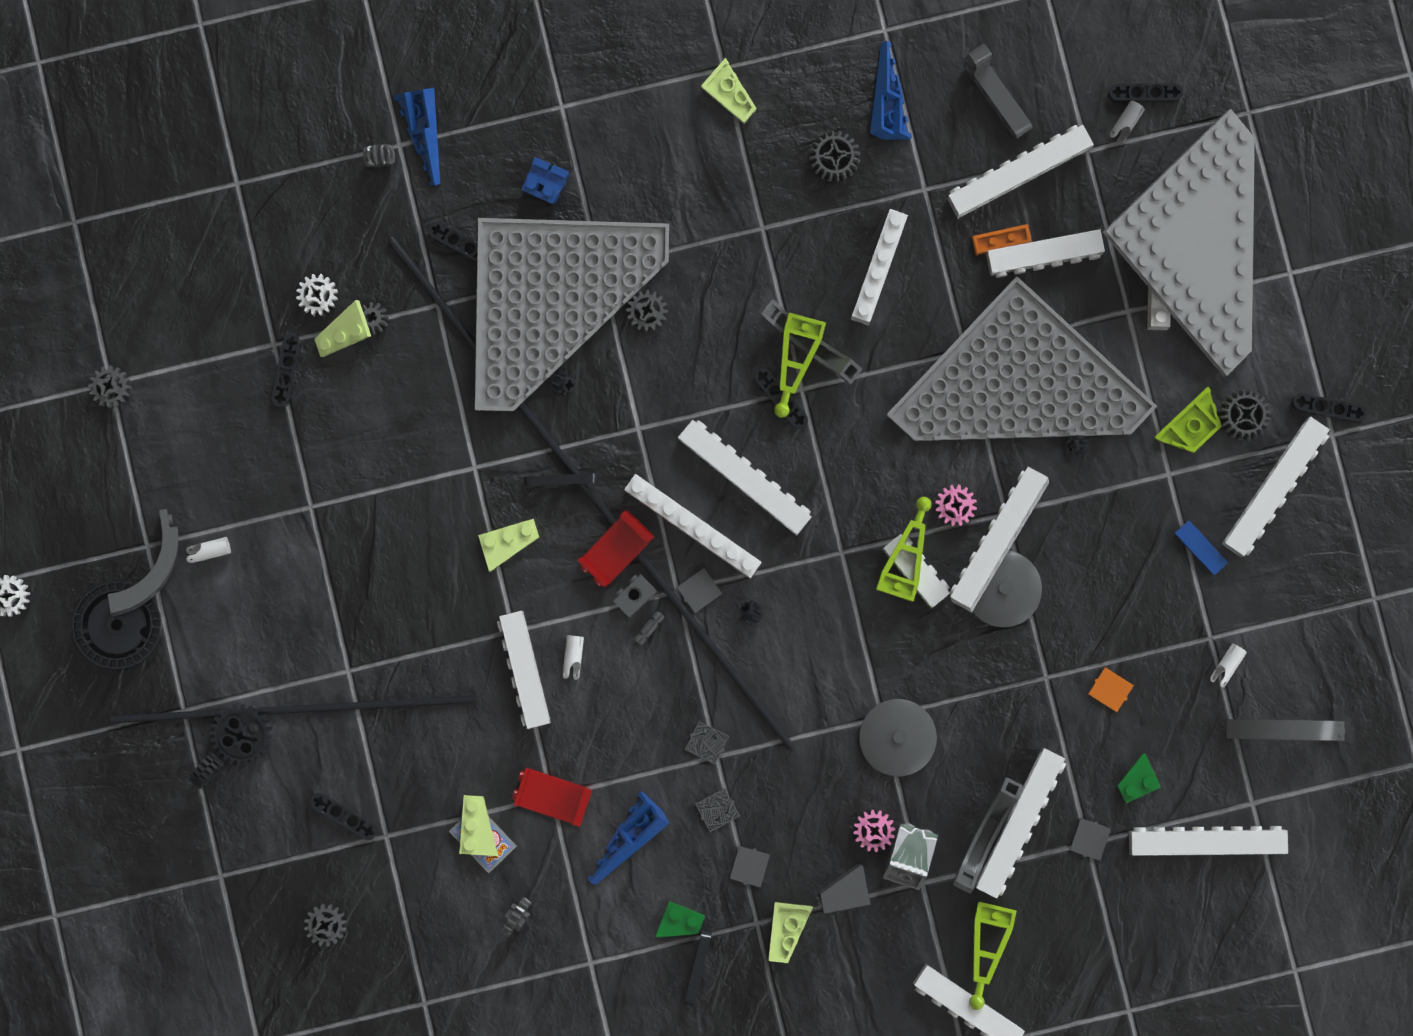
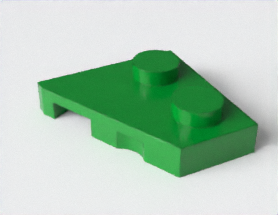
M1145 753L1140 755L1137 762L1117 785L1125 803L1161 788Z
M669 901L656 937L698 934L705 915Z

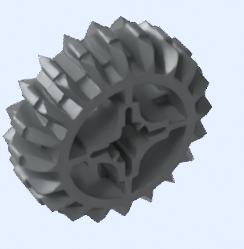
M831 131L830 137H828L827 133H823L824 140L821 137H817L818 143H812V147L815 149H810L809 153L814 156L809 157V161L814 162L811 165L812 169L818 167L815 171L816 175L822 172L821 179H824L827 175L829 176L828 182L832 181V177H835V181L839 182V176L846 180V174L851 177L853 175L851 170H857L858 167L855 164H859L860 159L855 157L860 156V152L855 150L859 146H852L854 139L852 138L848 141V134L841 137V131H838L837 136H834V131ZM830 143V151L819 155L820 150ZM837 143L845 146L849 152L839 150ZM833 148L834 152L836 153V156H839L837 158L836 165L834 158L830 157L832 156ZM846 158H850L848 165L839 170V163L846 160ZM821 161L830 163L833 170L824 167Z
M1241 389L1239 394L1234 391L1232 396L1228 395L1226 397L1228 402L1223 401L1221 403L1225 408L1219 409V412L1224 414L1219 416V419L1225 420L1221 425L1222 427L1227 425L1226 434L1232 431L1231 438H1235L1238 434L1239 441L1243 437H1245L1246 441H1249L1251 437L1253 439L1258 438L1257 433L1263 435L1262 428L1268 429L1269 426L1264 422L1271 421V418L1266 417V415L1271 414V411L1265 410L1269 404H1262L1265 400L1264 397L1257 399L1259 396L1258 392L1252 396V390H1248L1246 394L1244 389ZM1246 400L1253 404L1250 407H1244L1236 401ZM1232 406L1236 413V419L1233 422L1230 415ZM1251 409V411L1246 416L1247 418L1239 421V419L1242 418L1243 413ZM1256 409H1258L1259 412L1258 424L1256 423V419L1253 415ZM1241 423H1245L1248 426H1251L1253 429L1242 430L1239 429L1237 426Z

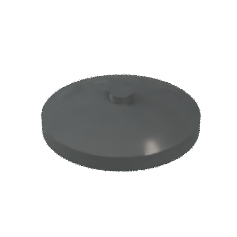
M1008 551L972 611L973 614L984 623L995 627H1011L1027 620L1037 609L1042 595V583L1035 566L1026 557L1016 552Z
M892 699L881 702L868 712L861 724L859 742L865 759L876 770L890 776H906L919 771L929 762L935 751L937 734L933 720L921 706L904 699Z

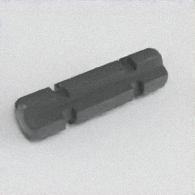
M655 612L652 616L653 618L646 623L641 633H638L634 640L638 644L643 645L646 638H649L658 627L657 624L662 622L664 616L660 612Z

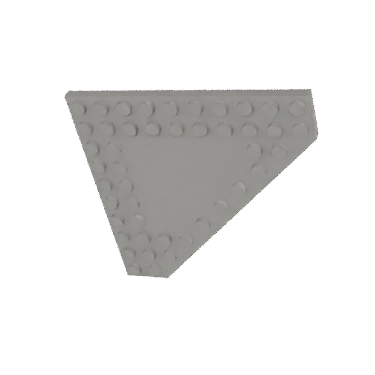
M1231 109L1227 110L1103 231L1104 235L1223 377L1227 376L1252 351L1255 138Z
M478 218L475 410L514 411L669 262V224Z
M1016 277L887 413V416L913 441L1070 437L1076 435H1131L1157 405L1022 280Z

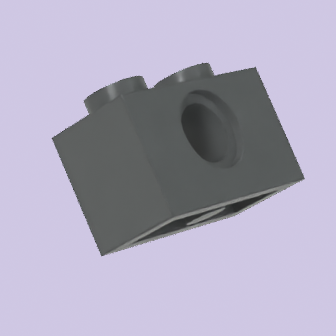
M634 575L627 582L629 586L625 590L621 588L614 595L616 599L613 602L629 618L657 593V590L642 575L638 577ZM631 590L639 592L640 595L637 600L629 599L628 595Z

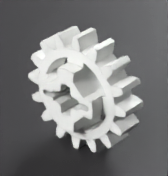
M312 274V279L305 277L306 283H299L302 289L296 290L300 293V296H297L296 299L302 301L299 306L301 308L305 307L304 311L306 313L311 310L313 316H315L316 312L322 316L324 310L329 313L330 306L335 308L333 301H338V298L334 296V294L338 293L337 289H333L336 286L335 283L329 284V277L323 280L322 274L318 278L314 274ZM314 283H322L325 285L316 286ZM309 288L308 295L305 296L306 290ZM313 289L320 293L321 301L315 297ZM329 292H330L329 299H328V301L326 302V297H327V295H328ZM316 303V304H319L320 307H313V306H310V304L312 305V304Z
M4 575V580L0 578V587H2L0 590V601L5 607L0 606V616H5L7 613L8 617H13V612L19 615V609H26L24 603L30 602L26 599V596L30 595V593L25 592L28 585H21L23 580L18 579L16 581V576L9 578L8 575ZM12 584H14L15 586H17V588L19 589V591H16V590L13 588V585H12ZM9 593L15 594L14 596H11L8 599L2 598L3 596L8 595Z

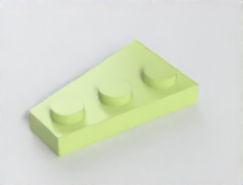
M725 58L701 85V88L745 124L756 111V107Z
M355 300L315 338L320 357H325L371 337L359 300Z
M534 519L478 535L489 572L539 538Z
M464 795L459 854L499 856L484 796Z
M774 903L768 961L789 962L813 906Z

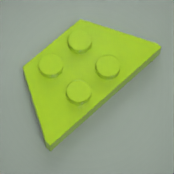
M1207 387L1154 439L1194 453L1222 427L1216 413L1215 403H1213L1210 394V388Z

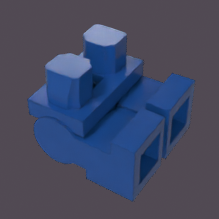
M534 157L531 169L521 190L546 202L555 204L570 173L567 170L555 165L551 166L550 163Z

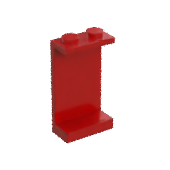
M625 510L614 525L592 548L577 560L580 563L579 567L585 573L590 572L594 576L593 581L601 587L603 585L607 587L655 536L628 510Z
M525 768V771L521 770L518 782H521L519 789H515L512 800H514L513 805L572 823V825L578 827L581 826L593 789L530 768Z

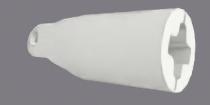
M227 537L187 547L186 552L188 554H196L188 556L186 560L189 563H194L230 554L229 541Z
M567 635L563 665V678L565 679L569 677L572 665L573 678L575 680L579 678L584 637Z
M1232 643L1213 672L1210 681L1214 682L1222 672H1225V676L1220 683L1222 688L1225 687L1247 652Z

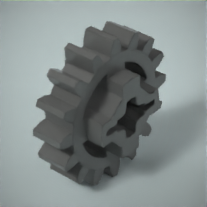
M647 290L646 294L643 295L639 291V297L637 298L633 295L634 302H628V305L631 306V308L626 309L628 313H631L628 316V320L633 319L631 325L635 326L637 324L639 331L642 327L645 328V332H648L649 328L655 331L656 325L662 327L661 320L666 321V317L663 314H668V310L663 308L667 304L666 302L661 303L663 297L657 298V292L650 295L649 290ZM648 299L645 303H639L641 300ZM655 302L659 305L660 312L655 310ZM650 306L652 313H648L644 317L643 309H647ZM634 310L640 313L639 320L636 318ZM655 319L654 322L647 323L648 320Z
M109 366L108 370L105 367H101V373L95 371L97 376L96 378L91 377L90 379L94 382L88 385V387L93 388L89 392L90 395H96L93 400L95 402L100 400L99 405L104 406L106 404L109 408L112 407V403L117 407L119 406V401L125 403L124 396L129 397L130 394L127 393V390L132 389L131 386L127 385L131 381L129 378H125L127 373L121 372V369L118 367L114 370L112 366ZM119 380L122 382V388H120ZM98 385L100 386V388H101V390H102L101 393H99ZM107 385H112L113 389H108ZM119 394L117 397L111 399L112 396Z
M524 897L518 905L512 904L502 920L506 923L501 930L503 935L509 938L514 930L520 931L530 915L526 911L531 905V901Z
M321 904L320 910L316 906L313 908L315 913H308L311 918L305 919L304 922L309 925L304 930L310 931L307 937L313 936L312 943L318 940L319 946L326 942L328 947L331 945V941L334 944L338 943L337 937L341 939L344 937L341 931L347 930V928L343 927L347 920H342L345 914L338 913L339 907L333 910L332 904H329L327 908L325 904ZM323 912L331 913V914H333L334 916H333V917H328V916H326L325 913H323ZM316 917L317 925L313 928V922ZM331 920L333 921L328 926V929L322 928L319 930V928L322 927L324 922H330ZM338 922V930L335 933V923ZM317 934H325L328 938L320 937Z

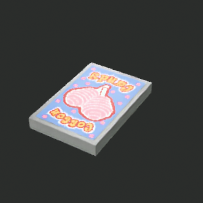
M490 817L489 821L499 856L472 855L488 873L517 847ZM462 819L449 831L459 843Z

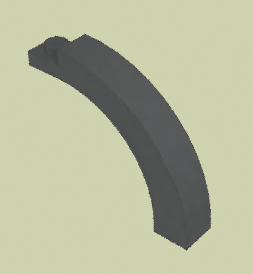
M768 297L757 312L772 328L783 336L788 312L774 299ZM790 333L789 342L807 355L815 339ZM822 340L812 358L816 363L849 384H852L863 370L851 358L835 350Z
M167 509L159 510L163 537L161 552L156 564L148 575L136 585L117 593L108 594L111 617L130 612L148 602L160 591L170 577L177 559L179 538L178 527H170L173 526L172 514L168 515Z
M1227 719L1228 739L1344 741V721Z
M1007 777L1005 778L969 843L957 870L953 883L954 886L968 893L973 891L985 859L1002 825L1018 801L1023 785Z

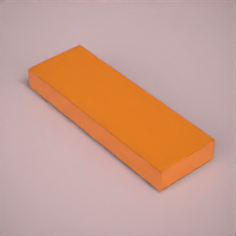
M1028 224L972 236L976 256L986 254L988 250L1032 242Z

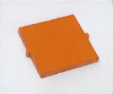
M1105 667L1098 679L1094 680L1095 684L1088 695L1118 712L1123 702L1127 700V696L1134 685Z

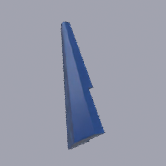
M889 41L881 43L870 134L886 140L912 139V135L908 133L906 127L908 117L904 116L903 94L899 76L895 75L893 67L896 62L895 59L891 58L890 54L892 44Z
M434 88L393 95L394 99L401 106V116L406 118L409 126L407 130L415 150L424 161L423 169L429 173L431 178L430 186L440 184Z
M639 792L637 803L634 807H630L628 818L625 823L620 824L606 847L608 851L602 860L599 859L597 862L599 866L594 875L588 877L590 883L594 885L599 883L670 824L663 811L643 792Z

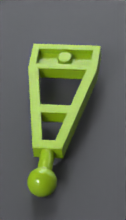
M788 313L783 331L779 390H782L783 393L780 403L774 408L776 416L784 418L789 414V406L787 404L790 393L795 394L822 340L826 322ZM790 333L815 339L803 364L788 360ZM787 366L800 369L792 387L786 385Z
M920 497L917 500L916 507L918 511L915 521L910 520L883 568L876 588L877 591L911 602L914 601L920 580L926 526L922 524L925 512L931 508V501L927 497ZM912 528L919 529L917 548L904 544ZM900 550L916 555L913 581L888 573Z
M978 902L973 939V981L977 982L975 994L969 999V1005L974 1010L982 1009L985 1004L982 997L984 985H989L1012 933L1016 910ZM980 923L1006 929L995 954L980 950ZM980 957L992 959L986 977L979 976Z

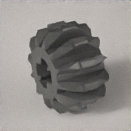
M379 144L365 147L363 149L365 165L368 167H380L393 164L395 162L393 146L390 144Z
M372 302L369 303V308L362 305V308L365 310L363 313L369 331L371 330L373 335H376V329L382 333L381 325L388 326L383 321L389 319L388 315H383L387 310L385 308L380 309L381 305L379 303L376 304L375 308ZM374 314H375V317L377 318V320H376V321H374V320L370 321L368 318H369L370 316L373 317Z

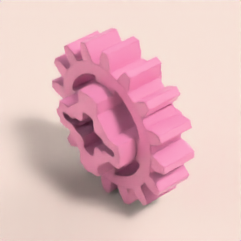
M950 485L949 491L946 488L943 489L944 495L940 493L937 495L940 500L935 501V504L939 505L935 511L941 512L938 518L944 517L945 524L951 521V526H954L955 522L962 526L963 520L966 523L969 522L968 516L974 517L971 511L977 510V507L973 506L977 501L971 499L973 492L966 493L967 487L961 490V485H958L956 489H954L953 485ZM957 493L962 494L966 499L959 498ZM949 495L950 501L943 505L944 499ZM954 500L957 504L960 503L961 505L960 507H958V511L955 508L951 507V505L954 503ZM968 507L967 513L962 517L963 508ZM945 512H951L954 518L948 516Z
M871 810L870 815L863 812L864 818L858 816L860 823H854L858 830L853 831V834H858L859 836L855 839L856 842L862 841L860 847L867 845V851H870L871 847L874 848L875 852H878V847L885 850L884 844L891 845L889 838H895L891 834V831H894L895 828L890 827L893 820L887 821L886 819L889 815L881 816L882 811L880 810L877 814H875L874 810ZM870 818H879V820H877V822L870 823L869 821H867ZM884 824H886L887 827L886 836L883 834L882 830ZM862 825L866 828L864 838L861 833ZM867 825L872 826L874 828L878 826L879 828L877 829V831L879 832L881 837L876 834H873L871 836V830ZM872 839L881 840V842L877 844L869 843L872 841Z

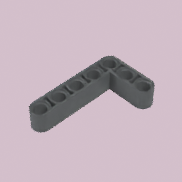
M983 43L967 54L963 64L964 68L1012 136L1018 139L1033 128L1032 124L991 68L990 63L993 56L989 48Z

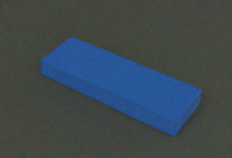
M1189 520L1174 533L1213 576L1228 563Z

